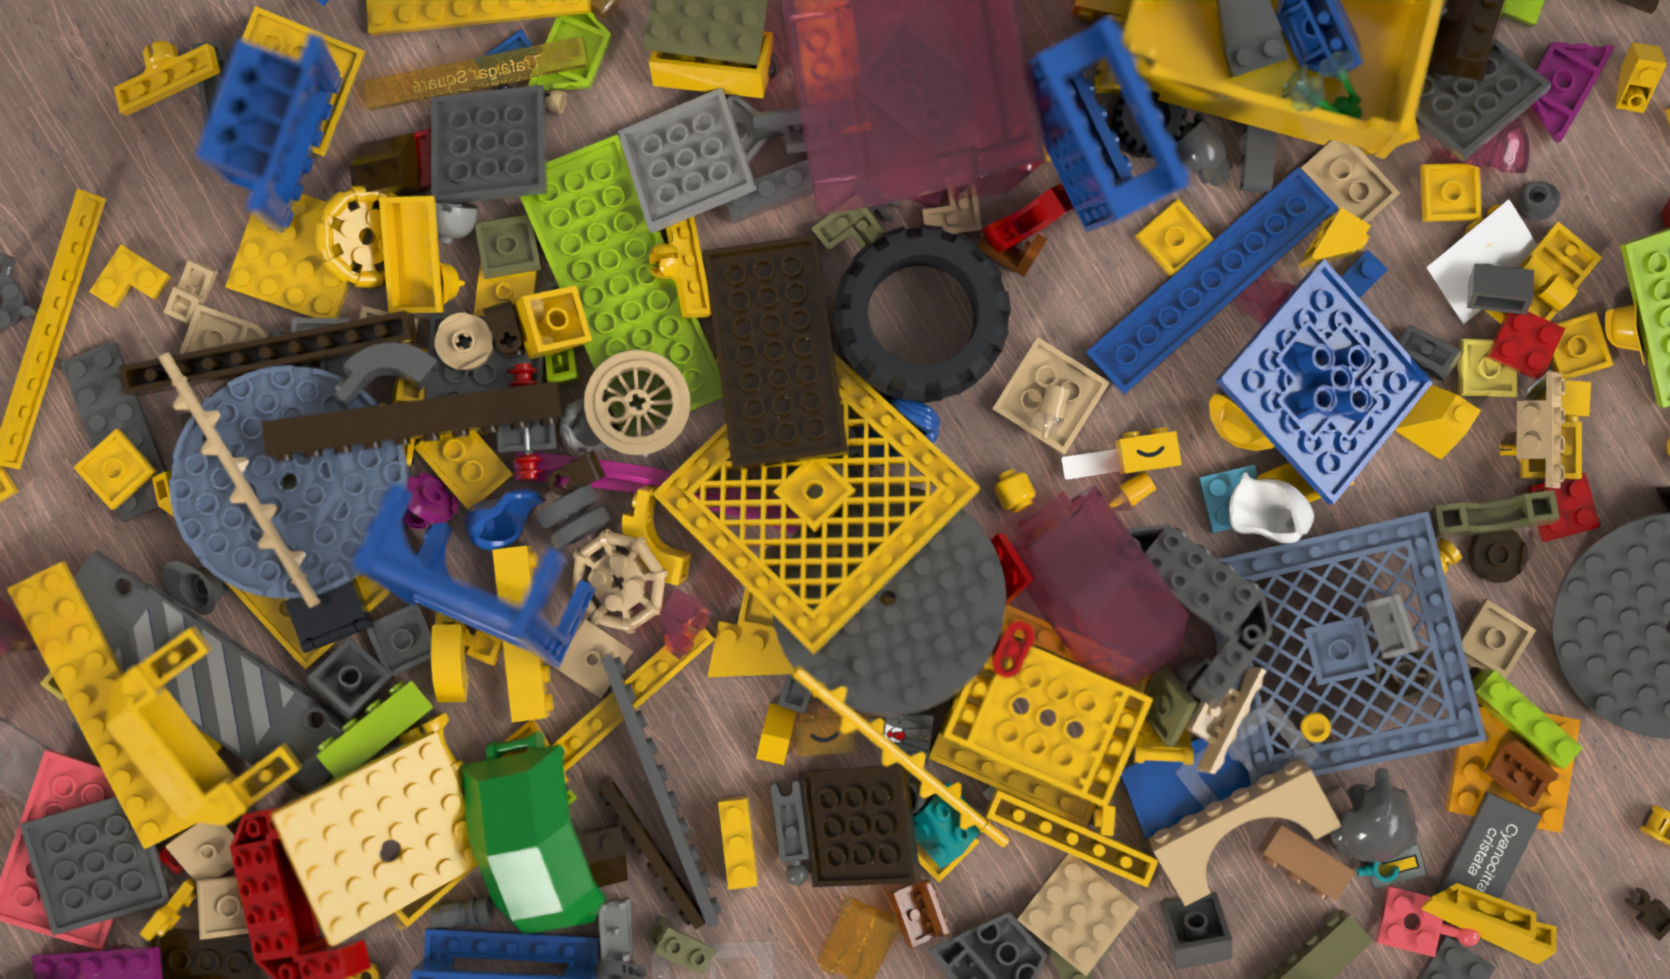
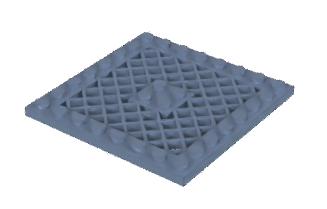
M1428 511L1217 559L1220 562L1230 564L1235 569L1236 574L1245 580L1254 581L1272 577L1265 589L1260 588V591L1266 597L1279 604L1272 617H1269L1270 624L1286 632L1278 646L1268 640L1265 644L1275 649L1267 663L1256 656L1253 659L1264 666L1263 669L1266 670V673L1269 669L1282 677L1274 691L1264 685L1261 686L1262 690L1271 695L1265 706L1262 707L1259 691L1256 692L1250 703L1249 713L1242 719L1238 727L1251 785L1257 783L1265 775H1272L1282 770L1286 764L1303 758L1313 775L1318 776L1486 741ZM1405 547L1407 556L1397 551L1396 548ZM1387 551L1380 563L1365 556ZM1392 553L1405 561L1398 574L1384 567ZM1358 557L1350 570L1337 563ZM1362 560L1376 567L1368 581L1355 574ZM1329 564L1322 576L1308 569ZM1409 565L1414 584L1402 578ZM1333 566L1347 574L1340 587L1325 580ZM1301 570L1293 583L1279 576ZM1380 571L1394 578L1386 592L1373 584ZM1304 573L1318 580L1311 594L1297 587ZM1351 577L1365 585L1358 598L1344 591ZM1276 579L1290 587L1282 601L1268 593ZM1398 582H1401L1413 589L1406 601L1403 602L1405 611L1408 610L1419 617V620L1412 629L1414 638L1427 647L1419 660L1406 653L1396 656L1390 666L1376 659L1380 652L1379 644L1371 654L1367 634L1376 640L1377 638L1375 633L1369 630L1372 625L1370 618L1364 626L1362 616L1351 617L1359 605L1367 610L1362 599L1369 588L1385 597L1391 595ZM1322 584L1336 591L1328 605L1315 597ZM1294 590L1307 597L1300 611L1286 604ZM1416 594L1422 613L1409 606ZM1340 595L1354 602L1346 616L1332 608ZM1311 601L1325 608L1318 622L1304 615ZM1283 607L1297 615L1289 629L1275 621ZM1329 612L1343 619L1322 624ZM1301 618L1314 625L1313 627L1304 628L1306 639L1293 632ZM1423 622L1429 642L1416 634ZM1213 628L1217 646H1219L1224 635ZM1290 635L1304 643L1296 657L1282 649ZM1307 647L1313 668L1300 660ZM1430 651L1432 652L1436 670L1423 663ZM1279 652L1293 660L1285 674L1271 666ZM1402 656L1416 663L1408 677L1394 670ZM1374 662L1386 669L1379 683L1365 676L1376 673ZM1297 663L1311 671L1303 685L1289 677ZM1420 667L1434 674L1426 688L1412 681ZM1245 671L1233 685L1232 688H1234L1235 690L1237 689ZM1391 673L1405 681L1397 694L1383 687ZM1314 675L1317 685L1327 684L1321 696L1307 689ZM1357 677L1349 690L1337 683V681ZM1362 679L1376 687L1367 701L1354 693ZM1437 680L1440 683L1443 699L1431 692ZM1286 681L1299 688L1292 702L1278 695ZM1409 684L1423 692L1415 706L1401 698ZM1333 685L1347 693L1338 707L1325 700ZM1380 690L1394 698L1386 712L1372 705ZM1304 692L1317 699L1310 713L1317 712L1322 703L1335 710L1329 721L1331 725L1330 732L1340 737L1341 740L1322 743L1323 741L1312 742L1303 736L1301 729L1296 730L1285 723L1293 709L1304 716L1309 714L1296 706ZM1428 695L1441 703L1433 717L1420 710ZM1351 696L1365 704L1357 718L1343 711ZM1275 698L1289 706L1281 719L1267 712ZM1398 702L1412 709L1404 723L1390 716ZM1369 708L1382 715L1375 729L1361 722ZM1446 708L1448 717L1439 719ZM1416 713L1430 720L1409 725ZM1340 714L1353 721L1346 735L1332 728ZM1265 716L1278 723L1271 735H1269ZM1387 719L1400 726L1380 731ZM1358 725L1371 732L1370 734L1351 737ZM1282 726L1296 734L1288 748L1274 740ZM1300 737L1313 745L1293 750ZM1272 744L1284 752L1274 754Z

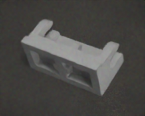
M1400 593L1365 602L1384 659L1419 650Z
M630 898L605 900L599 911L601 961H629L630 957H634Z

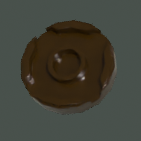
M1512 529L1479 533L1471 541L1468 550L1469 563L1473 571L1481 579L1492 583L1509 582L1517 575H1520L1525 569L1528 560L1525 542Z

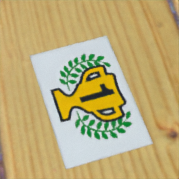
M1547 373L1528 389L1525 401H1531L1546 388Z

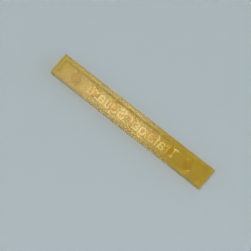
M580 36L363 81L367 108L373 111L427 100L434 96L452 95L589 67L585 38Z

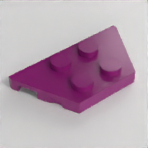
M1552 42L1548 45L1535 71L1551 83V89L1531 105V108L1555 142L1559 143L1563 140L1615 48L1614 46L1605 45L1604 47L1589 46V44L1584 43L1570 45L1567 42Z

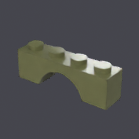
M1554 490L1528 493L1493 502H1459L1436 505L1430 511L1435 539L1550 525L1560 519Z

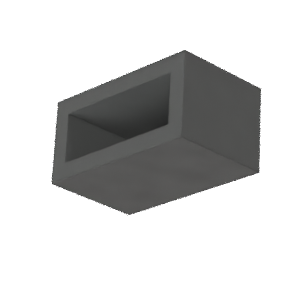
M1474 264L1468 279L1467 308L1526 315L1533 300L1534 270L1520 267L1493 266L1492 264Z

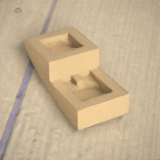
M193 259L188 260L179 285L173 287L163 313L190 324L196 305L200 304L203 306L218 271Z

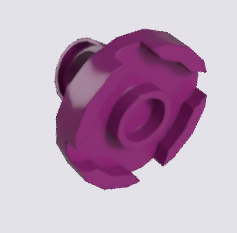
M420 473L418 477H413L412 475L408 478L406 486L413 493V496L405 510V523L413 529H424L431 522L446 523L457 512L459 506L458 498L454 494L451 496L445 489L447 485L436 476L426 473ZM415 513L421 519L414 518L411 514Z

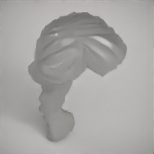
M577 399L563 409V418L560 419L559 432L568 444V447H572L576 452L600 451L605 448L612 449L604 444L591 429L585 413L584 399ZM614 450L616 453H621L623 456H624V455H628V454H625V453H622V452H619V451Z

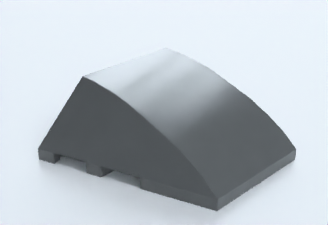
M1010 912L997 916L927 949L935 964L947 979H1036L1048 956Z

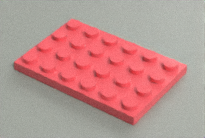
M45 750L0 877V921L96 950H103L115 918L58 935H52L20 828L22 822L116 796L99 764L54 750Z

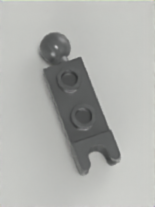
M794 779L792 781V791L788 794H783L779 789L778 783L774 781L770 783L780 863H790L785 873L786 880L793 886H800L808 878L807 868L801 864V860L809 859L799 779Z

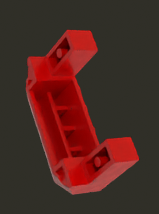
M294 801L244 814L230 845V852L255 962L273 979H348L371 969L365 939L338 943L331 947L325 935L320 936L316 915L270 813Z

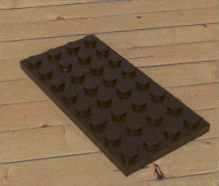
M816 235L704 250L733 471L848 455Z

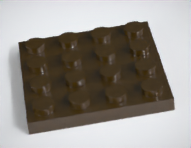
M894 764L888 766L810 770L798 773L813 887L914 884L921 881L906 768L901 764Z

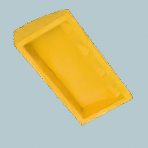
M435 196L380 197L388 313L408 311L410 313L443 312Z

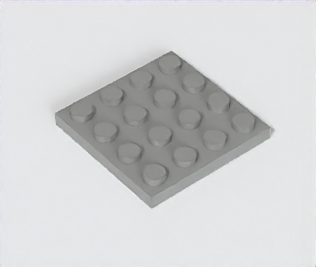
M722 88L617 131L644 218L651 233L757 190L726 95Z

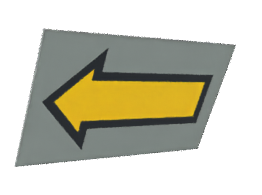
M1418 845L1405 850L1396 858L1379 864L1378 873L1380 875H1387L1394 865L1398 866L1399 874L1395 880L1382 882L1374 876L1370 877L1373 888L1376 889L1425 876L1426 873Z

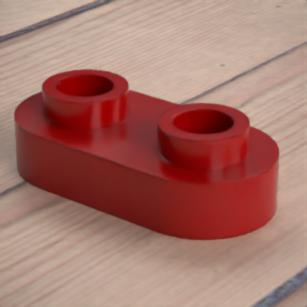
M1014 621L1006 627L991 661L994 672L999 676L1011 678L1020 672L1035 639L1034 630L1028 623ZM1017 630H1021L1024 633V638L1021 641H1016L1013 637L1014 632ZM1004 657H1009L1012 661L1011 666L1008 668H1003L1001 665V660Z

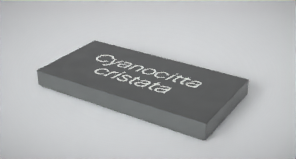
M1486 791L1436 893L1439 894L1450 886L1459 883L1501 899L1542 816L1535 811Z

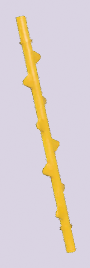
M800 666L793 670L792 676L812 691L813 696H818L842 716L841 732L846 734L858 729L883 750L882 764L884 766L897 761L921 781L919 795L922 798L936 793L960 813V828L962 830L975 825L978 827L979 832H984L1001 847H1005L1008 844L1009 838L993 826L988 818L982 817L961 799L962 785L959 782L946 787L924 769L925 753L921 751L908 756L883 735V719L878 718L868 723L844 703L847 691L845 687L840 686L829 691L823 682H818Z

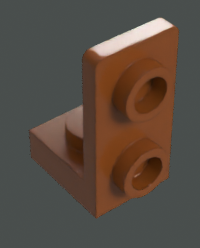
M984 233L978 242L977 248L987 257L991 256L994 260L1006 266L1010 271L1025 277L1047 238L1037 233L1032 243L1026 240L1021 250L1015 247L1005 253L1001 252L998 254L988 243L987 236Z

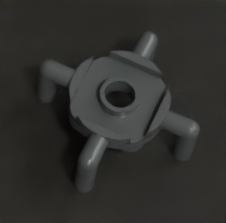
M0 252V264L2 265L0 271V295L3 299V304L0 307V331H4L13 325H17L23 317L35 320L38 309L28 306L27 296L24 294L21 285L12 278L16 259Z

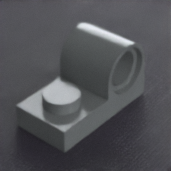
M1411 324L1398 341L1413 360L1421 364V368L1428 375L1439 381L1447 379L1461 358V350Z

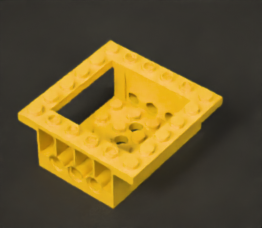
M1007 605L1005 607L1003 628L990 659L967 686L965 685L955 693L928 758L1087 827L1096 804L1107 808L1153 698L1143 694L1154 668ZM1014 621H1023L1028 623L1034 630V645L1113 678L1116 682L1033 646L1020 672L1014 677L1003 678L996 674L992 668L991 661L1006 627ZM1017 630L1014 632V636L1023 639L1024 633L1021 630ZM1004 657L1001 660L1003 668L1011 666L1012 661L1009 657ZM1018 697L1026 698L1029 704L1027 711L1023 714L1015 713L1012 708L1013 701ZM1045 709L1053 710L1056 715L1054 723L1049 726L1042 725L1039 719L1040 713ZM1072 721H1079L1082 724L1083 730L1078 737H1070L1067 734V725Z

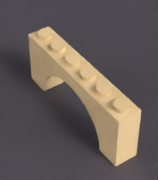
M1304 758L1286 764L1282 770L1272 775L1268 774L1261 777L1257 783L1247 788L1237 789L1230 797L1220 802L1210 803L1201 812L1185 816L1179 823L1170 828L1160 829L1154 836L1149 838L1153 852L1185 906L1211 893L1206 880V867L1209 856L1220 839L1235 827L1258 818L1279 817L1302 825L1313 835L1315 840L1341 827L1339 820Z

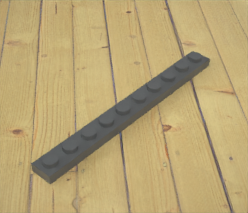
M610 652L601 657L602 664L707 927L710 928L719 924L718 914L722 913L717 898H711L707 888L711 887V883L706 870L700 871L697 861L701 860L695 843L690 845L686 835L690 833L688 824L684 817L679 819L675 809L679 807L674 790L669 792L665 781L669 780L663 763L657 764L654 754L658 753L653 737L647 738L644 727L648 726L642 710L636 711L633 703L637 699L631 683L626 685L622 676L623 673H626L623 661L620 656L615 658L614 653Z

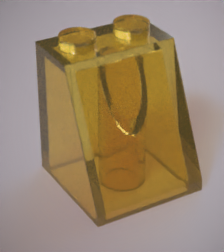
M845 894L818 953L817 963L821 965L820 969L831 975H836L838 972L847 976L846 979H874L899 931L897 917Z

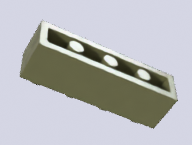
M1344 910L1340 913L1335 912L1325 921L1326 925L1319 932L1314 931L1304 940L1305 944L1298 951L1294 950L1287 954L1283 959V964L1276 971H1269L1262 979H1333L1365 950L1373 940L1350 914Z

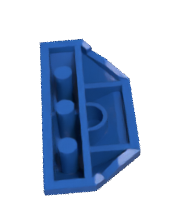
M1279 0L1276 17L1300 67L1338 78L1340 77L1336 70L1338 67H1342L1344 73H1347L1364 63L1359 38L1341 0Z

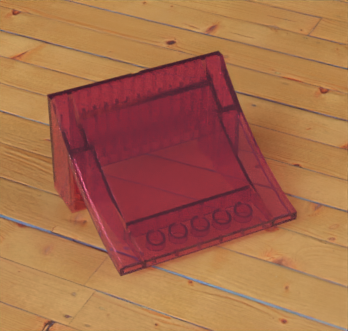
M781 0L818 216L889 203L952 188L953 200L1007 194L1047 160L1019 0Z

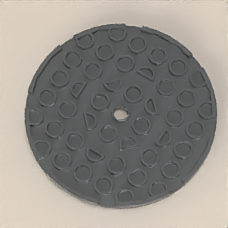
M889 485V497L905 496V486ZM884 486L870 487L869 497H884ZM910 487V496H926V491ZM864 489L857 490L852 498L864 497ZM922 503L910 504V515ZM869 504V517H884V504ZM889 504V517L905 516V504ZM848 505V518L864 517V505ZM843 507L831 518H843ZM961 509L814 655L772 614L774 628L781 648L792 667L795 669L797 666H800L818 682H823L829 691L840 686L845 687L847 691L844 703L855 712L881 714L883 716L915 713L948 700L950 696L958 692L965 685L967 686L990 659L1003 628L1006 605L1005 581L998 555L990 539L977 522ZM864 524L848 525V538L863 537ZM869 524V537H884V524ZM889 524V536L901 524ZM828 525L827 538H843V525ZM802 526L791 539H801ZM807 526V538H822V527L814 533ZM863 544L848 545V558H863ZM869 544V555L881 544ZM807 545V558H822V545ZM827 545V558H843V545ZM786 546V559H801V546ZM807 565L806 579H822V565ZM827 565V578H842L843 565ZM848 565V576L859 565ZM777 566L775 575H776L779 579H780V566ZM786 566V579H801V566ZM822 585L806 586V599H821ZM827 585V597L839 585ZM788 586L801 599V586ZM894 592L896 595L895 603L890 606L883 605L880 602L881 594ZM808 606V607H809L812 611H814L818 606Z
M1660 512L1637 517L1615 526V529L1592 541L1576 557L1562 578L1556 593L1553 618H1551V633L1557 661L1566 680L1589 708L1608 722L1622 729L1649 737L1670 739V633L1666 630V626L1670 621V512Z

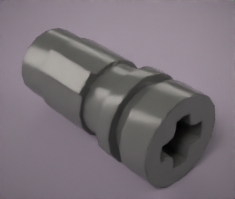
M490 895L479 896L478 899L470 897L468 901L460 900L432 905L430 910L433 928H451L470 924L472 927L478 926L479 923L480 925H490L494 920L492 898Z

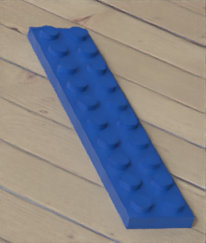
M1298 167L1086 352V356L1125 396L1337 210L1338 206Z

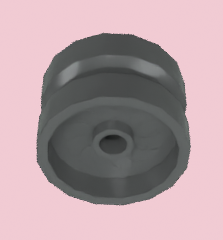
M591 484L562 496L536 515L545 529H551L562 524L549 538L556 551L580 541L612 520L605 507H596L586 512L599 498Z

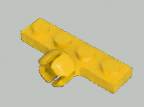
M168 41L152 42L153 54L150 45L147 44L142 52L146 66L145 71L141 75L114 87L119 112L128 116L221 73L214 46L206 43L179 56L177 46L172 45Z
M693 216L666 227L668 244H657L649 254V264L659 265V268H650L651 273L659 279H672L675 281L682 318L708 317L712 314L695 217Z

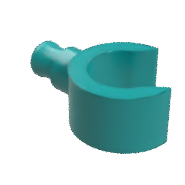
M1370 862L1369 865L1364 867H1357L1356 872L1358 877L1365 875L1367 877L1374 876L1382 882H1391L1397 878L1399 867L1394 865L1387 875H1380L1378 873V866L1381 862Z

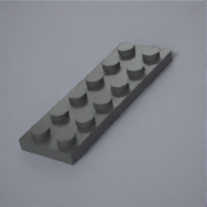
M113 341L60 362L93 449L116 428L120 429L158 471L117 508L121 521L126 522L159 509L152 478L166 472L167 469L139 396L124 394L119 366L126 363L118 343Z

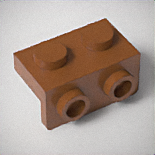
M1516 739L1498 745L1484 770L1488 776L1528 808L1536 806L1546 785L1557 780L1559 776L1547 762L1539 759L1528 750L1526 745L1518 742Z
M921 880L918 883L907 884L888 893L908 948L919 946L935 937L949 935L947 918L940 909L937 900V890L930 880Z

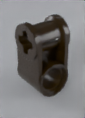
M511 300L483 308L490 332L493 334L500 353L509 359L519 357L523 353L524 342ZM508 338H512L514 347H507Z
M594 450L552 472L548 478V486L553 493L565 495L605 477L606 474ZM558 474L569 478V481L566 483L567 488H564L563 485H556L555 481L559 479Z

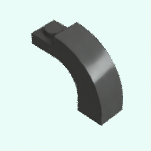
M381 343L367 347L354 354L344 364V372L349 377H343L335 387L336 403L347 409L366 384L382 376L400 378L421 391L436 372L437 360L414 346L402 343Z

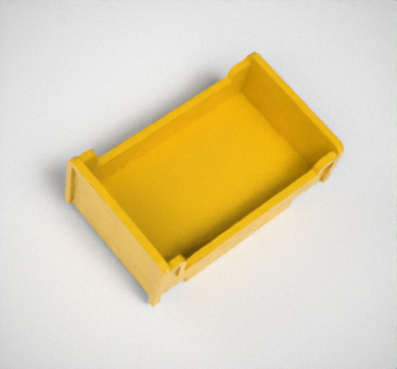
M1132 0L1122 42L1126 51L1129 50L1135 58V69L1139 78L1146 82L1149 90L1159 93L1158 100L1321 145H1325L1329 140L1342 142L1375 151V157L1385 159L1408 135L1412 127L1443 0H1341L1359 38L1364 62L1345 73L1355 93L1362 99L1358 105L1362 109V115L1359 120L1324 110L1297 88V84L1302 83L1330 104L1340 96L1349 97L1340 77H1331L1299 66L1282 29L1280 31L1289 56L1287 60L1231 78L1222 51L1217 0ZM1269 0L1276 14L1279 0ZM1110 66L1104 83L1115 85L1117 79Z

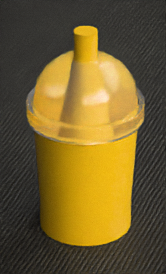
M1143 471L1119 486H1114L1109 494L1108 500L1110 503L1104 506L1106 511L1112 508L1119 512L1130 511L1133 509V506L1154 492L1156 487L1148 474Z

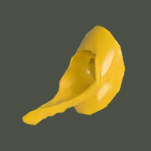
M1214 394L1210 398V419L1220 437L1235 447L1252 451L1267 450L1275 447L1228 395Z

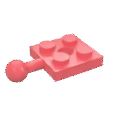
M1387 885L1375 941L1379 944L1435 957L1440 934L1455 937L1464 946H1474L1480 940V933L1473 929H1461L1455 925L1442 923L1443 919L1422 910L1423 903L1431 898V895ZM1410 913H1415L1418 916L1417 926L1412 929L1406 928L1404 918Z

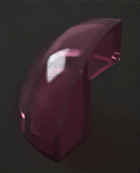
M1518 116L1463 163L1476 167L1485 165L1496 168L1500 172L1526 173L1530 158V144L1521 118ZM1449 151L1447 157L1462 162L1458 157H1456L1452 152Z

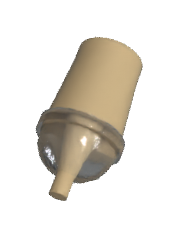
M1047 385L1039 411L1035 416L1037 418V427L1043 431L1042 439L1047 440L1048 433L1056 432L1063 425V417L1069 395L1068 389L1056 385Z

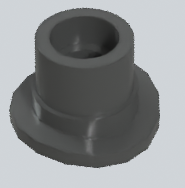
M1539 181L1526 186L1520 193L1518 201L1524 216L1531 220L1541 221L1555 214L1561 199L1559 191L1555 186L1548 182Z

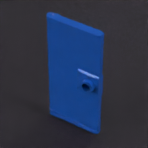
M1238 729L1236 739L1229 745L1224 755L1223 765L1215 774L1201 772L1196 769L1209 744L1202 738L1191 741V746L1194 750L1193 765H1183L1182 762L1144 760L1143 763H1135L1123 768L1120 780L1124 785L1144 839L1151 838L1160 829L1174 826L1185 816L1201 812L1210 803L1220 802L1230 797L1237 789L1251 786Z

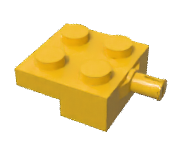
M1564 422V424H1561V436L1565 440V449L1561 453V465L1564 466L1565 471L1564 479L1580 480L1582 479V422ZM1500 444L1499 449H1510L1511 451L1500 450L1499 456H1516L1517 444ZM1518 459L1520 463V479H1545L1546 459Z

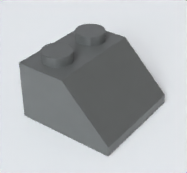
M349 637L307 677V688L346 723H349L352 719H357L371 705L390 680L392 674Z
M1211 892L1187 906L1184 905L1181 898L1160 902L1167 944L1175 970L1232 959V937L1216 892Z

